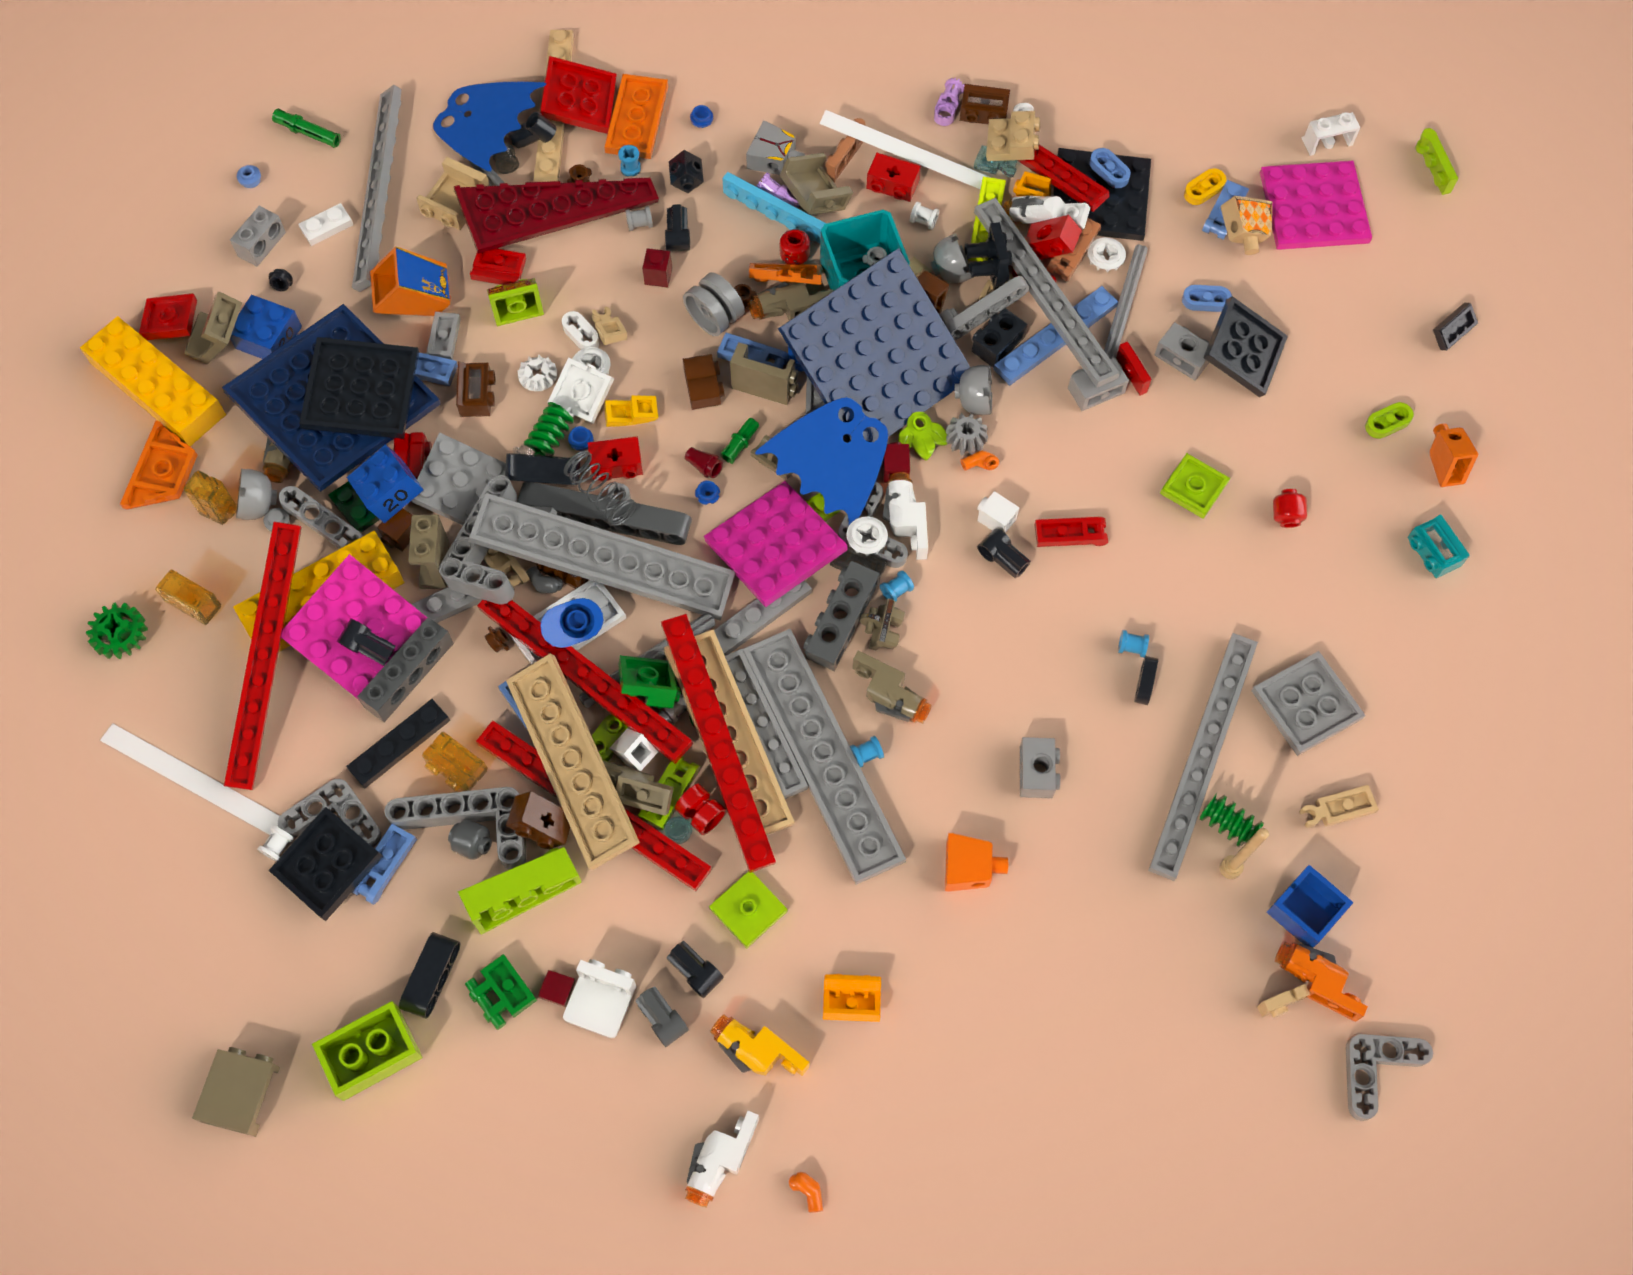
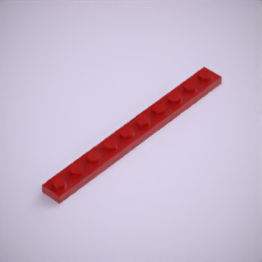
M273 522L225 776V787L253 790L281 643V634L284 627L302 527L298 525Z
M482 600L477 605L481 612L541 659L548 654L554 655L565 678L631 730L641 733L654 748L676 764L693 745V741L640 699L628 694H621V685L572 646L559 648L546 642L541 634V622L513 600L506 604H496Z
M687 614L661 621V627L748 871L751 873L774 865L776 860Z
M492 720L476 740L477 745L557 798L537 750ZM625 809L640 842L633 846L632 849L696 892L711 872L712 867Z

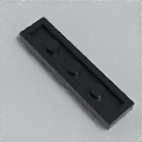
M431 699L346 767L365 789L446 725L450 719L438 704Z

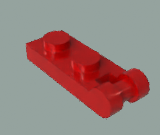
M1104 517L1035 520L1037 547L1091 544L1104 546L1108 544V535L1104 532V528H1106ZM1088 528L1093 529L1094 533H1088Z

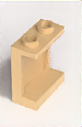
M446 157L442 162L443 175L426 197L419 195L416 199L420 212L424 216L435 218L447 227L461 230L466 221L454 192V186L475 187L476 184L489 186V181L486 174Z

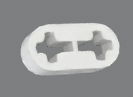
M571 311L563 316V330L579 349L599 347L597 331L580 313ZM569 322L577 323L578 329L573 324L569 325ZM583 335H585L588 339L592 338V341H584Z

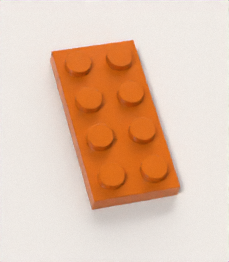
M629 74L622 75L604 147L605 153L618 155L621 147L633 145L639 150V158L651 159L668 90V80Z

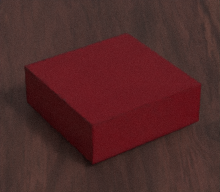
M548 970L538 998L566 1007L576 981L575 978Z

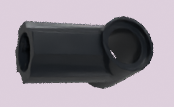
M536 111L528 117L525 123L521 124V129L511 131L509 137L512 140V144L519 149L538 140L547 143L555 135L557 127Z
M674 204L667 208L666 251H690L687 208L681 204Z
M995 528L977 546L979 553L987 561H995L1014 578L1021 576L1031 562L1011 544L1008 535L998 528Z
M350 618L337 642L357 654L360 652L385 666L396 646L372 633V630Z
M684 940L677 944L666 957L687 979L686 981L691 988L702 998H705L724 978L708 960L704 961Z

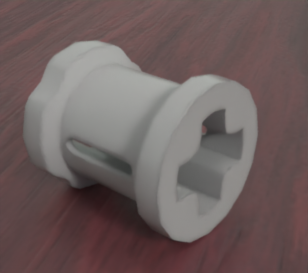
M649 206L642 210H625L629 231H633L637 227H653Z

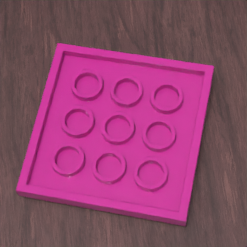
M1354 161L1261 167L1260 177L1265 199L1272 201V231L1277 250L1369 244L1371 242L1372 234Z
M786 481L704 535L705 542L735 572V575L765 607L848 550L847 544Z
M349 554L284 627L281 638L358 699L357 696L384 666L360 652L357 654L337 642L350 618L372 630V633L396 646L389 658L390 660L427 617Z

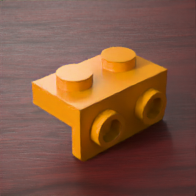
M824 975L823 1020L880 1022V976Z

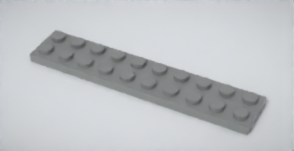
M486 493L469 536V542L701 615L709 614L714 619L720 621L735 575L733 570Z
M791 629L744 648V654L855 884L857 885L905 863L906 858Z

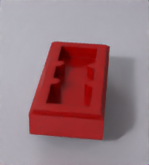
M1128 342L1120 344L1116 359L1139 396L1148 392L1152 379Z

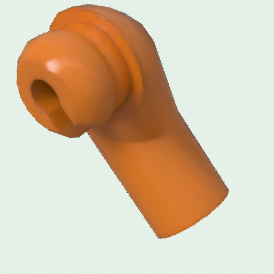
M983 450L960 460L965 471L975 466L986 470H994L999 465V459L995 455Z
M804 1172L792 1175L789 1179V1186L793 1191H800L807 1196L809 1213L823 1211L819 1183Z

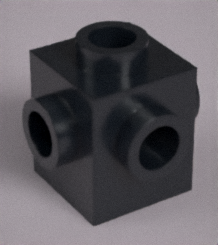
M683 150L669 161L670 184L689 193L704 182L701 158Z

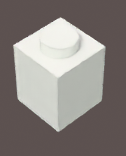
M994 491L989 498L984 497L978 505L979 515L977 521L992 531L998 528L1006 533L1016 521L1019 507Z
M628 728L610 747L626 766L640 772L658 753L641 733Z

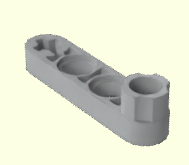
M1017 276L960 314L952 308L941 312L940 317L953 339L957 340L990 319L995 313H999L1023 297L1029 291V285L1022 276Z
M287 486L279 493L280 503L290 516H295L339 549L348 545V541L343 538L344 533L353 541L356 538L363 537L358 530L299 488ZM296 498L300 504L298 506L293 501H290L289 503L288 501L290 499ZM309 508H316L319 510V515L315 519H308L305 517V512ZM331 522H336L340 525L339 531L335 534H329L325 531L326 526Z

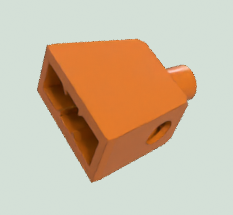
M1439 424L1433 429L1435 439L1430 449V457L1440 487L1465 484L1479 454L1463 428L1449 429L1447 424Z
M948 833L946 841L945 891L989 887L992 881V873H1008V857H992L993 845L989 841Z

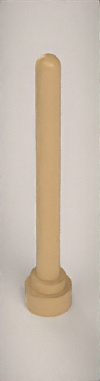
M1260 828L1236 855L1225 857L1219 866L1221 874L1227 879L1239 877L1244 870L1243 863L1268 838L1269 831L1266 828Z

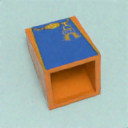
M395 246L370 271L373 312L434 316L435 312H442L450 305L451 296L449 295V276L447 275L446 263Z

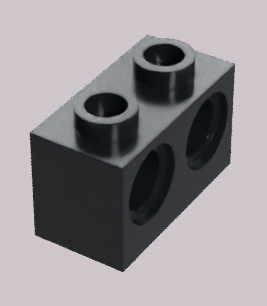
M1004 308L999 314L995 313L989 319L988 325L983 330L980 328L976 331L972 338V352L994 368V364L1007 356L1025 338L1028 324Z

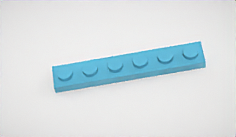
M729 172L722 178L723 193L729 198L736 199L744 203L748 208L765 214L767 218L782 223L789 230L798 229L804 231L810 241H816L820 244L821 229L826 223Z

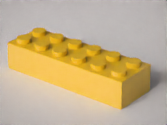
M119 316L115 317L80 347L90 364L190 447L226 416L218 399Z
M375 530L293 574L284 627L349 554L392 589L405 583ZM260 592L233 606L251 639ZM282 638L279 652L291 646Z

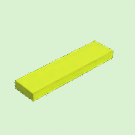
M983 176L978 205L996 198L1002 206L1006 180ZM976 216L971 243L986 242L988 232ZM983 257V258H970V259H968V260L978 261V262H979V261H985V257Z

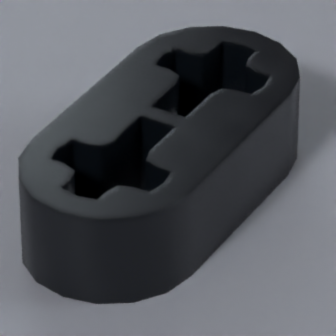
M1145 656L1143 659L1134 699L1135 703L1149 704L1158 665L1157 658Z

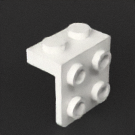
M589 959L588 962L580 960L576 969L579 978L563 1018L570 1024L608 1038H615L637 987L635 981L631 978L632 975L624 970L616 969L613 972L605 969V964L597 960Z

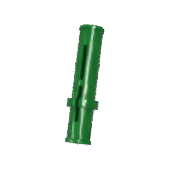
M280 108L275 109L272 114V121L274 123L289 128L295 134L299 132L333 148L338 147L341 136L339 133L306 121L301 115H292Z

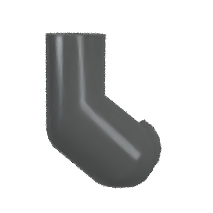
M536 566L531 567L526 572L533 586L540 593H555L563 587L561 578L543 576Z

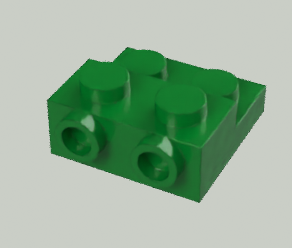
M620 655L618 667L621 694H628L634 697L645 696L646 705L655 708H673L674 702H679L680 687L677 686L675 674L667 660Z

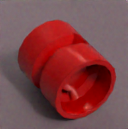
M698 783L690 787L675 805V810L685 820L691 819V826L701 835H706L712 831L727 812V809L716 799L710 800V793Z

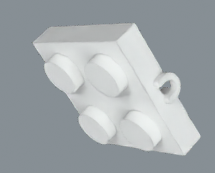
M568 358L548 402L560 405L572 417L577 416L594 424L614 378L597 371V368L587 363V365Z

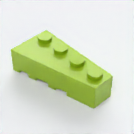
M565 847L551 849L544 856L460 890L458 894L471 921L482 935L582 882Z

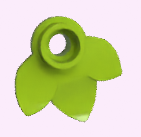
M915 412L908 418L907 427L900 432L898 442L909 444V449L913 447L922 459L928 460L934 452L935 444L947 445V434L945 429L940 424L932 422L926 413ZM916 420H921L924 426L918 427Z

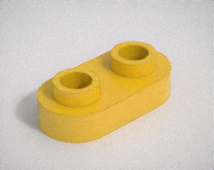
M1208 169L1186 185L1184 191L1185 200L1192 205L1203 204L1222 191L1226 183V175L1219 169Z

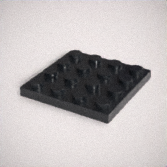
M1058 148L1057 156L1109 190L1110 197L1094 212L1090 210L1088 214L1089 219L1101 224V229L1097 236L1143 241L1146 227L1151 159L1116 155L1130 169V178L1125 187L1113 188L1091 168L1090 158L1092 152ZM1054 186L1053 196L1060 197L1065 204L1079 203Z
M317 337L299 423L301 429L404 439L419 356L418 347Z

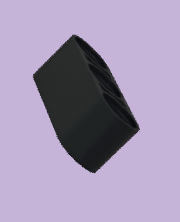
M506 454L505 476L509 480L578 485V483H573L564 474V467L570 459L568 457ZM576 459V460L570 465V467L568 468L567 473H570V471H571V469H572V466L575 464V462H576L578 459ZM581 460L577 463L573 472L580 468ZM580 474L572 477V479L579 481Z
M435 932L430 934L399 1002V1009L425 1019L430 1016L459 953V941Z

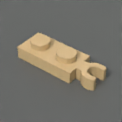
M1369 785L1319 798L1315 801L1317 807L1306 805L1299 812L1300 814L1310 813L1313 820H1309L1304 824L1306 828H1312L1320 820H1323L1325 827L1376 813L1379 808Z

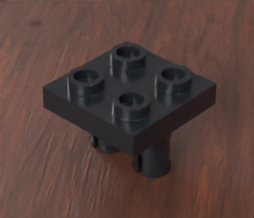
M1000 222L990 223L986 242L965 243L964 246L966 259L985 257V261L969 263L971 278L990 276L993 290L1009 281L1008 266L1012 265V253L1006 247L1007 235L1006 232H1002Z

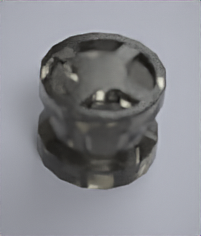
M505 144L507 151L493 154L492 157L496 162L497 171L502 174H509L519 167V161L515 156L514 147L510 144Z

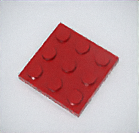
M549 56L544 82L546 85L543 88L540 113L550 120L608 134L617 74Z

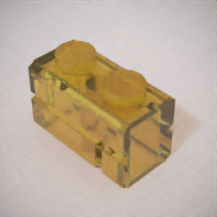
M198 470L185 485L184 492L200 515L208 519L211 518L221 525L234 516L237 508L236 503L222 481L212 476L209 477V475Z
M172 569L168 571L155 589L165 602L204 625H207L221 608V603L212 592Z
M444 731L437 736L433 744H430L422 754L426 762L424 767L434 776H437L439 773L446 778L445 783L455 792H458L459 789L471 791L477 781L488 770L484 761Z

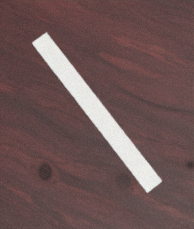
M825 110L820 121L821 125L978 189H981L983 176L989 177L828 110Z
M113 723L100 739L103 743L269 835L272 833V826L278 827V819L280 817L278 814L231 788L225 787L222 783Z

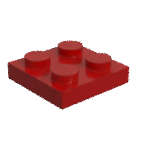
M194 293L147 298L139 334L146 340L190 336L197 305V298Z

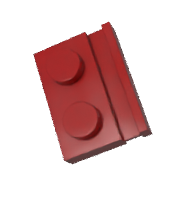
M502 249L476 253L473 269L470 271L471 280L499 285L518 282L521 279L527 260L526 254Z

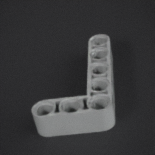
M497 475L490 479L442 560L439 566V573L448 587L455 592L496 604H506L512 600L515 594L514 588L507 576L500 570L480 565L489 548L469 542V536L486 493L514 502L517 501V493L508 477Z
M512 787L396 798L389 801L385 806L384 812L389 822L403 830L455 825L463 820H472L474 822L496 820L497 853L503 866L510 870L526 863V839L516 835L515 831L510 834L504 832L512 806L504 807L503 804L507 799H514L515 796L519 795L518 791ZM480 802H488V806L485 809H476ZM455 804L461 805L457 812L449 813L451 806ZM433 807V811L429 815H421L425 808ZM406 810L403 817L394 819L397 811ZM510 851L519 852L514 860H506V855Z

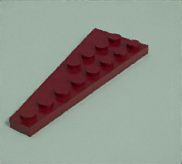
M651 177L623 178V181L598 179V182L575 180V183L547 181L525 182V185L500 183V186H484V184H476L475 187L454 186V192L478 254L623 213L628 209L633 210L658 203L659 200Z

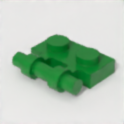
M504 954L480 971L486 979L483 983L479 985L475 978H471L465 983V986L470 991L469 997L474 1003L477 1002L484 1011V1018L488 1023L491 1022L496 1030L506 1025L505 1020L501 1016L505 1010H508L513 1018H515L537 1001ZM492 989L500 998V1001L495 1005L487 997V993Z

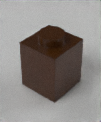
M402 508L386 523L381 522L377 527L382 536L380 538L381 541L389 548L396 547L403 552L410 543L411 519L413 515Z

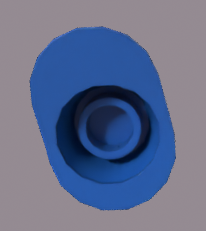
M586 598L562 603L549 609L544 614L540 624L541 634L546 642L555 647L563 648L589 640L598 634L604 621L603 613L595 602Z

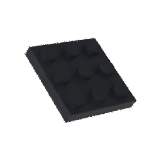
M1232 296L1226 299L1203 358L1258 397H1262L1267 393L1288 336Z
M325 807L268 871L320 918L327 921L380 861L383 855Z

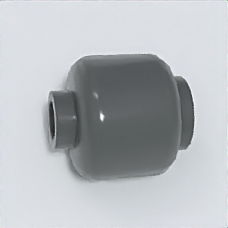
M463 820L460 823H456L448 836L451 850L470 860H476L482 854H487L492 844L489 829L472 820Z

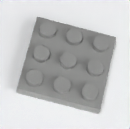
M439 432L417 478V481L424 490L411 502L464 525L490 479L497 475H505L506 463Z
M1319 651L1254 686L1251 690L1297 756L1359 722L1366 716Z

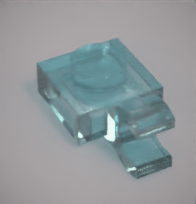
M981 146L974 162V169L995 175L1000 170L1005 176L1014 177L1017 170L1015 168L1017 160L987 161V146Z

